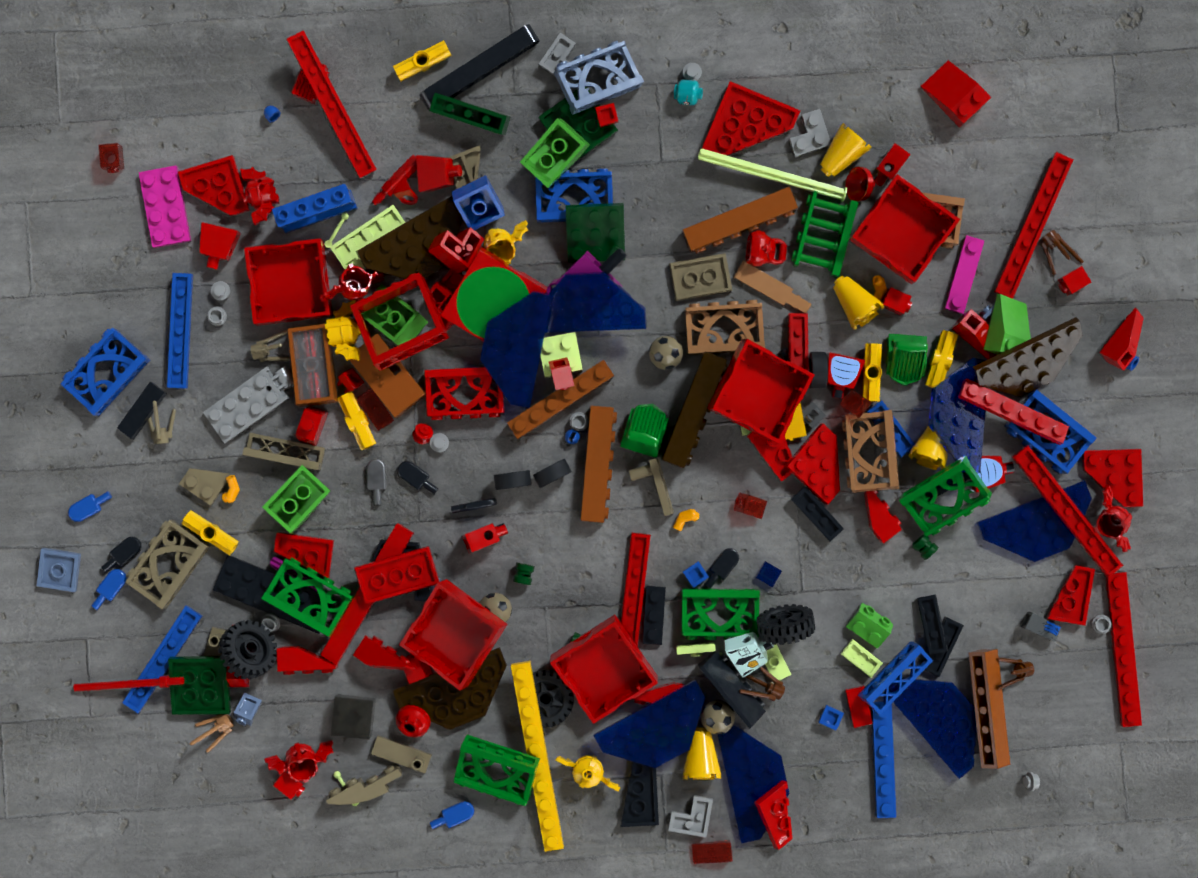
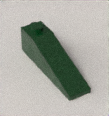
M434 93L429 110L430 112L500 135H506L511 116L438 93Z

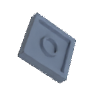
M42 548L37 586L69 592L77 591L81 553Z

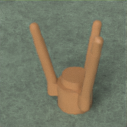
M218 714L215 717L196 723L195 726L198 727L216 721L214 723L215 727L190 742V745L196 744L217 730L220 733L223 731L206 749V752L209 753L228 733L233 731L232 727L235 725L228 714Z

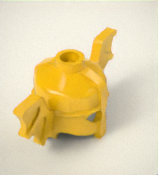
M525 220L517 224L512 234L508 233L505 229L492 228L488 230L483 241L484 249L503 259L508 265L511 264L516 251L514 242L522 241V235L528 231L526 227L528 222Z
M356 300L348 303L343 302L342 307L338 311H333L335 318L327 319V324H325V329L328 331V344L332 345V347H337L335 354L343 355L346 361L350 359L360 360L359 349L350 346L355 345L361 335L357 323L349 316L353 314L350 305L355 304Z
M595 755L582 756L576 763L569 758L565 759L561 756H557L555 760L565 766L573 767L572 775L575 782L581 788L597 786L600 781L616 791H619L621 788L618 784L611 782L609 778L603 777L604 770L602 764Z

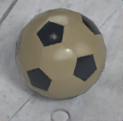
M661 336L655 339L649 348L651 362L654 366L663 370H670L676 367L683 357L682 345L671 336Z
M497 592L489 593L480 600L479 603L505 623L511 617V602L505 595Z
M714 700L704 706L701 712V723L708 732L719 735L724 734L734 725L735 712L727 702Z

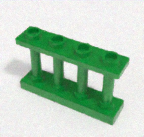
M813 191L812 195L808 194L805 206L809 207L807 213H803L801 224L804 226L802 232H798L796 243H799L797 250L793 251L791 261H794V267H797L799 261L828 268V271H831L830 276L838 278L859 202L851 200L848 205L845 204L843 206L817 199L818 191ZM814 206L843 213L842 215L845 216L844 223L837 224L811 217ZM809 224L837 231L838 234H841L839 242L835 241L834 243L808 236ZM804 243L833 250L836 253L834 260L828 261L802 254Z

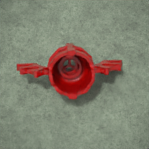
M254 167L250 169L241 168L240 172L243 181H249L245 192H242V197L245 204L249 203L256 209V211L251 213L253 223L256 226L261 221H267L268 214L274 208L272 205L279 204L280 199L278 194H276V187L273 186L274 180L265 177V171L258 172Z
M353 263L349 264L340 276L339 286L334 285L330 291L324 292L320 300L324 302L332 299L339 292L345 298L352 301L362 299L368 293L371 282L375 284L383 281L384 274L382 272L378 274L375 271L370 275L361 267L354 266Z
M1106 485L1105 490L1102 491L1104 495L1102 505L1106 509L1101 512L1094 529L1095 532L1098 531L1105 537L1113 538V540L1116 539V546L1121 547L1122 552L1131 550L1128 538L1122 535L1127 533L1132 515L1121 506H1112L1113 493L1110 485Z
M333 740L320 743L319 749L315 753L310 745L299 744L298 742L286 752V761L280 760L277 755L267 757L264 760L268 764V770H276L279 775L288 771L291 779L305 783L309 782V779L318 772V762L326 763L327 756L333 753L332 746L334 743Z

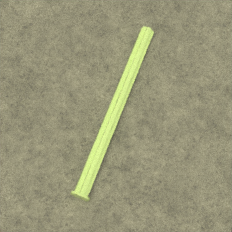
M700 149L698 154L699 160L804 190L818 191L819 194L840 199L841 202H844L847 194V187L844 189L705 149Z

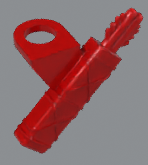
M415 155L407 159L382 185V191L373 198L372 204L377 205L381 203L387 194L389 196L394 194L402 203L407 205H414L418 202V196L410 188L407 181L417 170ZM404 196H411L413 200H406Z

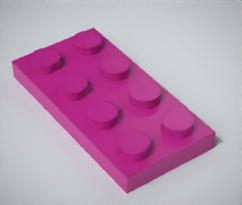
M176 165L139 172L153 248L191 241L183 192L178 175L179 170Z

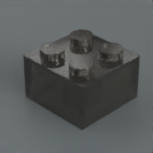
M336 695L334 698L331 736L370 739L373 731L376 698Z

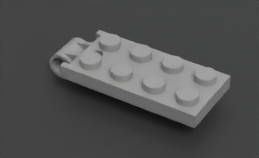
M267 366L203 413L224 444H226L290 398L284 391L294 386L293 376L286 366L274 374L271 373Z

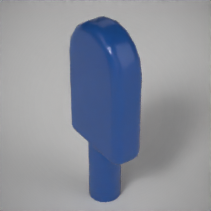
M109 491L97 498L90 494L71 505L68 515L71 520L81 522L100 512V504L111 499L112 496Z
M111 570L97 587L96 591L100 595L91 605L94 609L98 610L105 599L112 601L125 585L127 578L122 570Z
M467 801L457 803L442 810V817L431 821L430 825L432 829L446 824L448 828L454 827L471 819L474 815V807Z

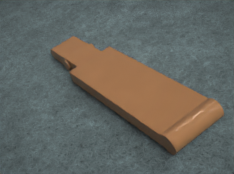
M742 261L734 275L735 279L783 306L787 303L792 308L802 313H807L812 305L802 299L801 296L792 293L793 289L756 267L747 264L745 261Z

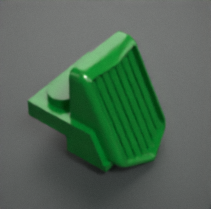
M888 334L886 375H890L892 380L903 386L918 382L924 377L927 366V336Z
M642 404L632 408L620 447L657 458L668 422L665 413L654 404Z

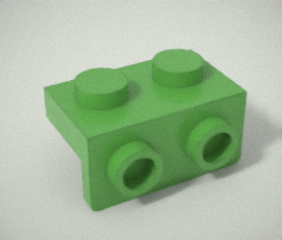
M861 603L858 611L849 620L846 627L878 649L891 634L893 623L887 617L875 612L871 606Z

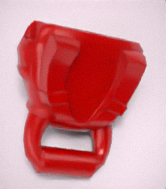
M760 230L749 233L746 246L747 264L753 267H760L766 263L779 265L786 261L787 244L783 240L771 238L764 231ZM775 244H780L778 260L774 258Z

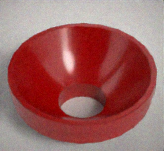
M858 166L849 172L846 179L849 199L862 202L871 195L875 187V180L867 168ZM868 180V185H867V190H866V189H865V183H866V181Z
M404 706L396 715L395 722L397 728L408 737L423 736L431 724L427 712L418 706ZM411 724L414 726L415 730L410 731L405 727V725Z

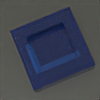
M765 561L756 578L773 587L782 570Z

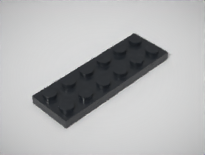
M227 555L213 591L266 613H273L283 620L317 634L321 633L261 599L275 577V573L234 556ZM284 577L288 585L293 584L290 579ZM281 581L278 582L271 594L275 597L285 588ZM309 587L295 590L300 598V607L298 609L300 612L310 605H321L317 591ZM289 593L292 597L288 598V603L293 604L296 599L292 593ZM311 609V616L315 617L317 615L316 611L321 613V609Z

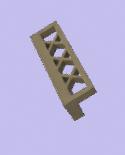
M254 433L249 434L247 448L244 447L243 455L295 466L303 465L305 468L321 470L325 448ZM253 438H260L265 446L259 450L252 449ZM274 442H279L283 447V450L277 454L273 453L269 447ZM298 446L302 454L292 457L288 449ZM313 449L319 450L318 462L311 461L307 453Z

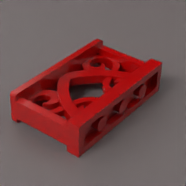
M502 366L425 370L427 417H431V420H443V416H451V419H462V415H470V418H481V414H489V418L500 417V413H504ZM493 376H497L498 392L489 389ZM462 377H466L468 384L473 389L480 391L466 405L457 401L450 394V392L455 391L460 386ZM435 378L440 391L432 395L431 379ZM475 378H480L481 382L479 385H483L482 388L473 384ZM454 379L455 386L447 389L446 386H451L448 384V380ZM487 393L494 394L497 398V404L493 408L485 406L486 401L490 400L492 402L488 396H485ZM440 395L445 397L439 401V404L443 402L446 405L443 410H437L433 406V401ZM478 404L480 405V407H481V409H482V410H471V409H473L475 406H477ZM453 405L461 411H450V409Z

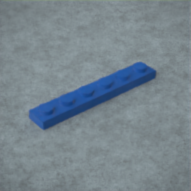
M172 273L167 388L188 389L193 274Z
M186 605L137 680L156 679L164 676L169 669L168 659L170 657H177L203 615ZM157 686L131 688L122 703L136 713H140Z
M874 701L873 703L879 708L884 701ZM891 704L881 715H878L872 709L877 818H896Z

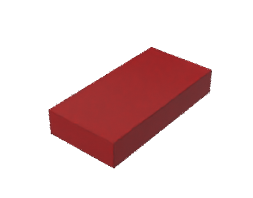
M864 685L845 689L854 728L873 724L869 704L858 696L865 688Z

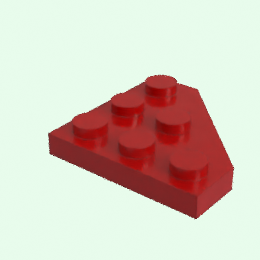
M233 155L178 171L180 182L185 192L231 216L250 211L248 203L245 204L242 197V192L245 191Z
M821 423L785 467L826 505L840 491L837 436L824 423Z
M1141 449L1086 450L1083 453V471L1090 475L1104 490L1106 485H1110L1113 498L1122 507L1143 506Z

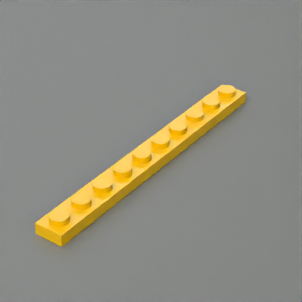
M531 661L512 663L511 670L526 752L528 755L540 758L533 783V791L544 851L564 849Z

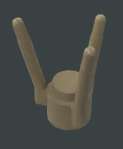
M288 329L262 341H257L255 345H251L253 359H260L261 362L291 361V357H267V355H270L269 350L282 347V344L268 346L266 343L287 334Z
M154 400L155 428L151 416L148 419L151 439H153V444L169 443L168 438H172L176 409L172 410L168 431H166V428H160L157 402Z

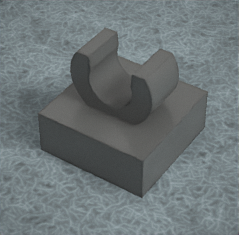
M811 402L802 411L804 422L811 429L826 416L814 402Z

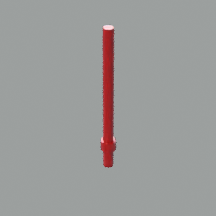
M160 676L156 679L74 684L73 689L76 692L153 686L168 688L170 685H183L184 677L170 678L169 676Z

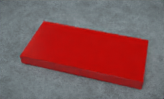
M429 546L354 567L365 605L433 586L440 582Z

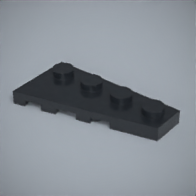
M655 747L635 749L620 827L659 825Z

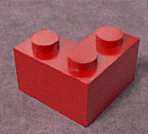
M471 227L458 233L457 237L447 230L434 238L428 251L458 274L469 268L484 238Z

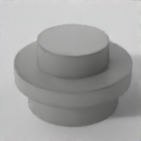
M696 63L686 64L683 68L684 78L694 81L700 79L702 74L701 67Z
M218 281L212 285L211 294L217 300H225L230 295V287L227 283Z
M213 307L209 310L207 318L212 325L220 326L225 323L227 314L223 308Z
M576 412L570 417V426L574 430L583 431L587 428L589 420L586 414Z
M437 433L431 437L430 446L435 452H444L449 446V439L446 435Z
M273 613L265 614L261 620V624L265 626V631L269 629L270 632L278 630L281 624L278 616Z
M1097 615L1093 618L1091 625L1096 633L1105 634L1111 628V620L1105 615Z
M1027 772L1023 778V784L1028 791H1034L1040 786L1039 776L1033 772Z

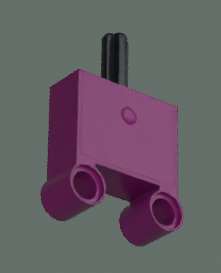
M618 248L603 264H600L589 251H586L560 278L554 279L549 284L547 295L551 299L556 300L561 298L567 289L582 305L574 315V322L580 327L587 326L593 316L621 290L622 285L610 272L626 258V253L621 248ZM558 285L561 288V292H555L552 286ZM579 313L587 314L588 319H581Z

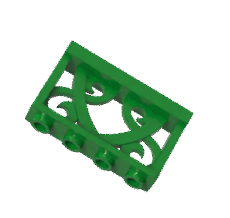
M966 455L905 491L900 496V503L906 507L926 537L930 534L932 536L936 535L945 525H953L957 522V518L962 515L966 517L977 506L983 507L990 502L989 499L992 492L971 466ZM963 470L966 471L972 481L965 482ZM952 479L953 484L957 483V485L950 486L947 484V480ZM940 485L946 490L958 489L957 500L954 506L948 507L934 504L938 495L936 486ZM965 487H977L980 492L979 496L971 498L969 494L975 491L972 489L965 490ZM926 492H931L933 494V498L930 502L927 501L930 497H927L925 495ZM914 500L923 507L920 513L911 501ZM926 510H930L929 519L931 516L937 517L936 522L928 523L925 521L924 513Z
M292 557L290 560L285 558L261 599L322 634L331 637L353 599V596L350 595L352 591L343 586L340 589L333 586L334 581L327 577L319 578L316 576L318 572L309 567L306 570L300 567L301 562ZM293 569L298 575L296 578H292L290 575L289 579L293 584L288 585L284 579V574L287 570ZM303 573L313 579L302 580ZM281 581L285 588L275 597L271 594L275 587ZM322 584L331 588L332 590L325 593ZM315 586L321 605H310L300 612L298 610L300 598L295 590L302 587ZM289 593H292L296 599L293 604L288 603V598L292 597ZM333 594H337L342 598V604L338 608H328V603L334 604L337 602L331 599ZM311 609H321V613L316 611L317 615L315 617L311 616ZM328 611L338 612L330 627L325 626Z
M682 588L681 635L686 636V639L695 640L697 636H705L706 640H716V636H724V640L754 632L759 637L756 620L759 616L760 590ZM687 597H692L696 611L687 614ZM718 598H723L724 605L730 611L735 612L721 626L713 622L705 613L711 611L716 606ZM749 598H754V615L745 611ZM710 599L712 604L703 609L702 606H706L704 600ZM735 599L737 603L734 606H739V608L731 607L729 605L730 600ZM699 614L700 617L695 619L694 623L699 622L700 628L691 629L688 625V620L693 615ZM742 615L749 616L752 620V627L748 630L740 628L741 623L747 624L746 620L741 618ZM706 625H708L710 628H712V629L715 630V631H704V630H705V628H706ZM733 625L736 629V631H726Z
M466 735L461 744L453 782L481 793L493 795L499 799L514 802L517 805L526 806L531 796L540 758ZM467 753L471 754L472 760L465 761ZM494 762L499 763L504 772L509 776L494 780L484 767L491 766ZM468 765L474 766L469 772L464 771V767ZM524 772L529 773L528 781L521 776ZM518 781L524 785L525 790L518 789L520 788Z

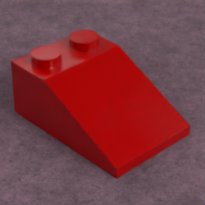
M949 60L920 86L959 128L992 98L975 80Z

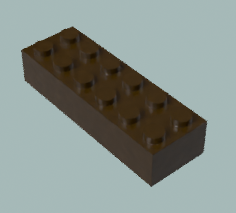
M706 351L704 352L661 459L662 461L682 469L690 465L693 457L690 452L692 448L695 449L698 445L700 437L697 435L699 430L702 431L706 425L707 419L704 418L706 412H711L707 407L719 385L720 377H723L728 367L726 359Z

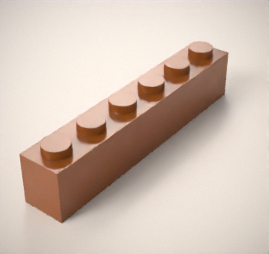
M789 186L682 230V234L690 253L695 252L699 254L706 251V247L713 244V247L723 244L724 239L729 237L731 240L742 236L741 233L748 230L751 233L760 229L759 225L764 223L767 226L777 222L776 218L784 216V219L795 215L794 211L798 209V206Z
M602 360L573 379L574 386L566 390H556L507 422L516 438L520 439L612 379L614 374L606 362Z
M591 406L581 521L604 523V519H608L609 508L605 507L606 500H610L611 488H607V481H611L612 469L608 468L609 461L613 462L614 450H610L611 442L615 443L616 431H612V423H616L617 412H613L614 407Z
M981 649L968 652L981 768L999 769L1011 764L1002 689H997V686L1002 684L999 661H997V658H999L998 649Z

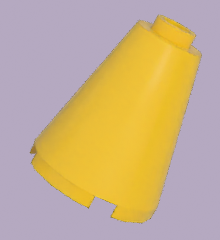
M842 123L820 163L822 166L821 171L828 177L831 174L835 177L867 153L872 147L869 144L865 147L867 143Z
M841 276L835 280L833 289L854 330L857 329V325L863 327L878 315L877 310L879 308L883 310L884 304L849 276Z
M944 415L934 417L910 450L908 455L910 459L915 457L918 459L917 464L932 470H937L938 467H941L942 470L946 467L952 431L950 418Z
M695 728V731L691 733L683 779L688 780V776L693 778V780H715V776L717 779H721V771L712 734L705 728Z

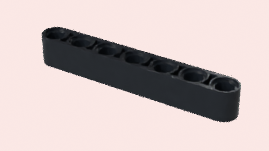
M527 24L423 90L419 96L427 109L430 110L434 93L455 98L533 48L540 40L530 24Z

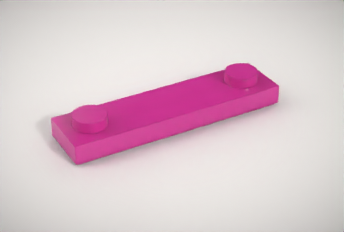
M965 236L944 309L964 314L985 240Z

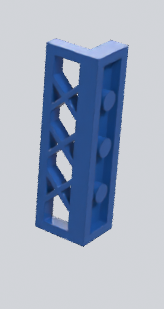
M910 641L858 696L868 703L878 715H881L933 660L919 644ZM921 654L926 660L921 665H915V659ZM905 669H910V676L907 679H902V672ZM891 683H897V690L894 693H888ZM879 696H884V702L878 708L873 702Z

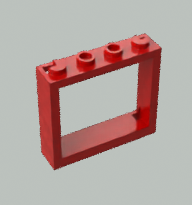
M420 273L411 274L406 279L394 282L388 288L375 291L371 296L359 299L355 304L350 305L373 365L379 371L449 338L426 280ZM419 286L436 328L378 355L361 313Z

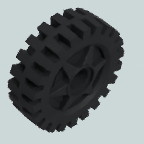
M787 604L784 607H781V605L776 606V608L772 607L769 608V611L765 610L763 613H760L756 620L759 638L768 644L772 642L774 645L777 643L784 645L786 642L787 644H792V641L797 643L800 642L799 639L805 640L806 637H810L815 632L813 611L807 606L803 607V605L796 606V604H792L789 606Z
M252 620L240 621L227 629L220 638L221 640L218 645L221 646L218 649V653H222L220 660H225L223 666H229L228 672L230 674L235 672L234 676L237 678L239 676L244 680L247 678L248 680L257 678L270 670L277 659L275 657L277 650H274L277 647V643H272L275 638L274 636L269 637L270 630L264 631L265 626L263 624L258 626L259 622H252Z
M547 669L533 672L542 727H553L563 722L569 716L574 704V693L565 685L556 671ZM545 693L549 694L551 701L543 703L540 700V696Z

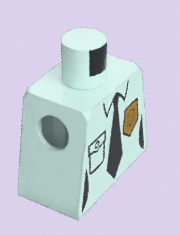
M754 632L724 640L725 652L742 678L766 664L768 661L767 650L774 648L772 642L768 644L766 641H760Z

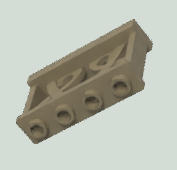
M175 520L165 521L159 529L161 531L160 534L152 538L148 544L150 547L146 553L143 552L137 560L139 563L136 568H132L126 575L128 579L125 583L151 600L162 610L167 609L211 547V545L198 538ZM171 531L179 532L181 536L179 545H176L177 538L175 536L173 541L168 540V534ZM186 537L196 543L198 547L195 549L184 546ZM163 542L165 547L159 548V546ZM176 552L175 563L180 572L178 574L167 572L159 576L157 557L165 553ZM181 552H184L182 557L185 556L187 558L185 563L180 562ZM142 572L147 574V578L144 579L145 581L153 580L150 585L143 586L139 583L138 577ZM169 576L171 577L172 582L171 584H167L166 580H164L163 583L161 580ZM156 586L162 598H158L148 590Z

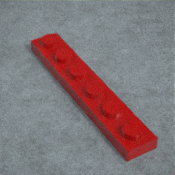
M969 379L963 381L958 398L1058 445L1064 443L1069 426L991 389L980 386Z

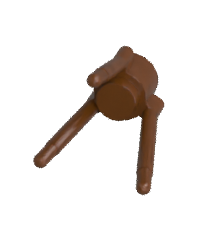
M1055 230L1041 238L1043 243L1040 245L1044 249L1053 275H1056V271L1048 247L1051 250L1058 247L1066 259L1069 260L1070 256L1062 247L1063 245L1080 263L1084 262Z
M997 658L999 662L1015 664L1016 666L1011 674L1017 676L997 686L998 690L1018 681H1023L1025 677H1030L1034 674V666L1031 662H1023L1021 659Z
M763 667L759 669L773 682L765 683L751 675L745 676L749 680L766 687L765 692L767 694L742 689L739 690L740 693L775 701L776 699L780 700L785 692L783 682L775 678Z

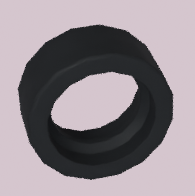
M810 352L809 372L815 374L809 385L810 388H826L828 377L826 352Z
M562 459L535 473L533 476L539 488H542L572 471L566 460Z
M530 470L494 475L495 490L532 485Z

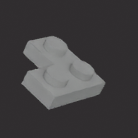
M560 33L540 61L539 66L554 76V71L559 63L563 61L569 63L566 59L576 46V43ZM569 71L566 73L565 78L569 83L573 84L574 81L570 76L575 77L576 74L573 71Z
M820 109L801 115L806 133L789 139L795 158L830 146L831 141Z
M694 795L690 814L671 811L668 831L706 838L713 798Z

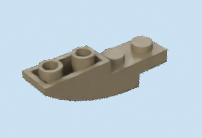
M393 765L388 766L381 775L376 776L375 774L366 779V783L363 782L361 777L358 779L354 777L345 783L346 786L340 789L336 787L329 791L326 802L328 804L346 805L379 797L389 792L387 783L402 776V770L399 765L395 767Z

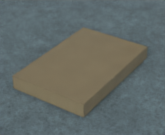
M726 253L669 263L676 301L732 291Z

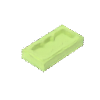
M853 639L850 640L840 653L870 678L873 677L883 664V662Z
M713 642L676 646L677 655L690 654L691 657L702 656L703 652L716 651Z
M777 644L774 645V648L767 650L768 661L765 666L768 672L778 680L790 676V670Z

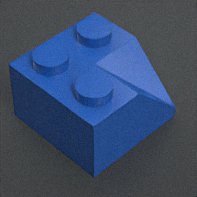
M486 175L452 191L453 202L468 228L471 227L473 230H476L505 216L503 205Z

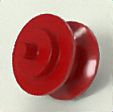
M425 423L416 425L415 430L412 432L414 441L419 444H427L433 436L432 428Z

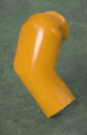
M876 275L872 279L875 289L873 296L881 301L887 292L885 279L880 275Z
M235 475L226 477L229 490L222 495V500L225 503L234 502L239 494L240 488Z
M695 509L680 512L673 528L682 531L685 522H695L699 519V513Z

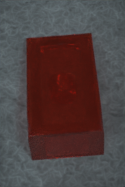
M372 388L357 397L358 403L378 431L394 421Z
M730 840L692 844L694 864L733 862Z

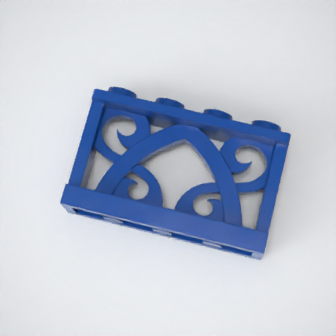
M580 169L577 170V173H570L569 170H566L554 182V187L548 188L550 192L554 193L553 196L543 192V183L535 177L537 223L566 222V209L560 211L558 208L561 204L556 203L558 201L565 205H570L567 200L560 198V196L573 184L583 189L589 195L579 205H584L590 200L593 203L588 204H601L599 198L607 194L608 204L613 203L612 171H608V169H597L596 172ZM581 179H589L588 184ZM598 179L606 183L605 190L600 194L594 192L600 188V186L594 185V181ZM558 180H566V181L560 185V183H559ZM541 196L550 200L547 212H542Z
M342 184L273 208L272 212L277 226L283 228L287 234L358 208L352 191L347 188L346 184Z
M115 328L107 329L102 334V339L99 343H94L89 348V353L86 357H82L76 362L74 370L67 372L60 384L94 416H100L150 361L146 355ZM112 340H118L121 343L122 349L119 355L116 354V345L114 349H109V343ZM127 348L137 356L135 360L124 356ZM115 361L113 374L117 380L114 383L109 380L95 382L96 363ZM120 362H123L120 367L123 366L125 368L123 373L118 372ZM78 377H82L83 382L79 385L85 386L88 384V388L82 391L77 390L74 386L75 380ZM106 384L107 390L103 392L101 390L102 387L98 389L97 387L99 385ZM90 392L95 403L92 405L83 396L84 394Z
M1036 389L1028 395L1022 405L1028 407L1034 401L1036 404L1033 410L1042 414L1047 412L1050 418L1069 426L1068 430L1070 433L1066 435L1068 439H1065L1061 445L1043 443L1039 435L1029 430L1022 431L1012 422L1008 421L1004 427L1007 428L1006 432L1010 436L1021 439V444L1024 447L1028 445L1037 452L1036 456L1043 462L1048 461L1052 464L1051 468L1058 474H1068L1087 448L1096 440V437ZM1032 433L1033 440L1030 439L1027 435H1030ZM1080 440L1084 441L1074 453L1071 445ZM1066 447L1070 458L1067 462L1062 463L1057 459V454L1061 453L1064 458L1065 451L1063 448ZM1045 450H1052L1051 455Z

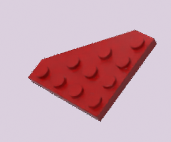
M730 81L702 149L727 156L792 130L800 110Z

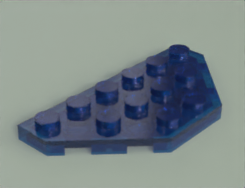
M605 272L565 274L536 307L530 317L532 333L647 328L646 308L635 301L620 285L618 286Z
M532 291L526 297L487 322L480 360L511 405L530 408L552 294Z
M971 358L932 388L929 427L933 432H936L941 440L940 443L955 461L966 455L970 461L969 463L978 474L981 471L986 410L958 398L965 379L976 382L973 366L986 361Z
M1081 481L1063 488L1085 516L1092 500L1086 482ZM1043 496L977 522L983 540L1033 562L1070 549L1075 539L1074 535Z
M915 679L893 703L956 777L960 779L974 767V748L976 745L975 708L952 682ZM897 683L889 685L888 693H894L897 690Z
M695 679L600 730L593 736L603 753L657 768L690 750L705 696Z
M734 725L726 733L717 735L742 844L760 840L766 831L754 802L780 781L784 780L787 782L782 756ZM786 789V797H788L790 793L789 789Z

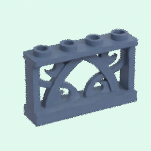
M618 41L612 42L607 48L594 49L591 51V54L586 56L581 54L569 63L563 61L557 65L554 71V76L557 78L566 97L572 115L639 89L644 83L628 52L625 41L620 43ZM612 54H619L622 57L623 63L620 67L615 66L618 63V58L615 61L611 60L610 56ZM592 66L610 72L605 82L606 89L602 90L597 84L586 82L588 72ZM625 66L627 67L632 79H629V77L622 71L625 68ZM569 71L575 72L576 76H570L573 81H578V84L569 83L565 78L566 73ZM614 75L616 76L614 80L617 81V85H613L610 82ZM585 87H592V88H594L595 93H594V94H590V93L588 92V90H589L590 88L585 89ZM571 89H578V100H575Z

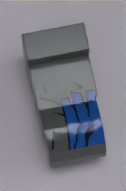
M1027 612L1021 625L1022 628L1054 642L1062 629L1032 612Z

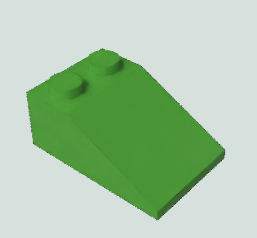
M557 118L520 163L549 188L579 159L590 144L563 119Z
M381 284L376 291L384 290L386 287ZM398 296L361 313L363 319L396 346L415 338L428 323L418 311Z
M997 294L984 346L985 351L998 355L1031 339L1027 305L1001 294Z
M301 465L262 508L290 534H293L330 493V490L307 468Z

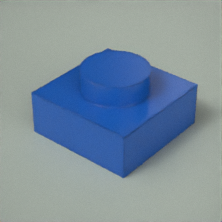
M699 561L683 571V574L693 588L709 578Z
M825 705L818 723L837 730L844 713Z

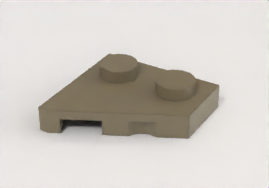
M480 146L448 157L452 158L453 165H461L462 176L454 177L457 189L478 179Z
M189 468L179 485L212 506L227 484L226 477L232 474Z

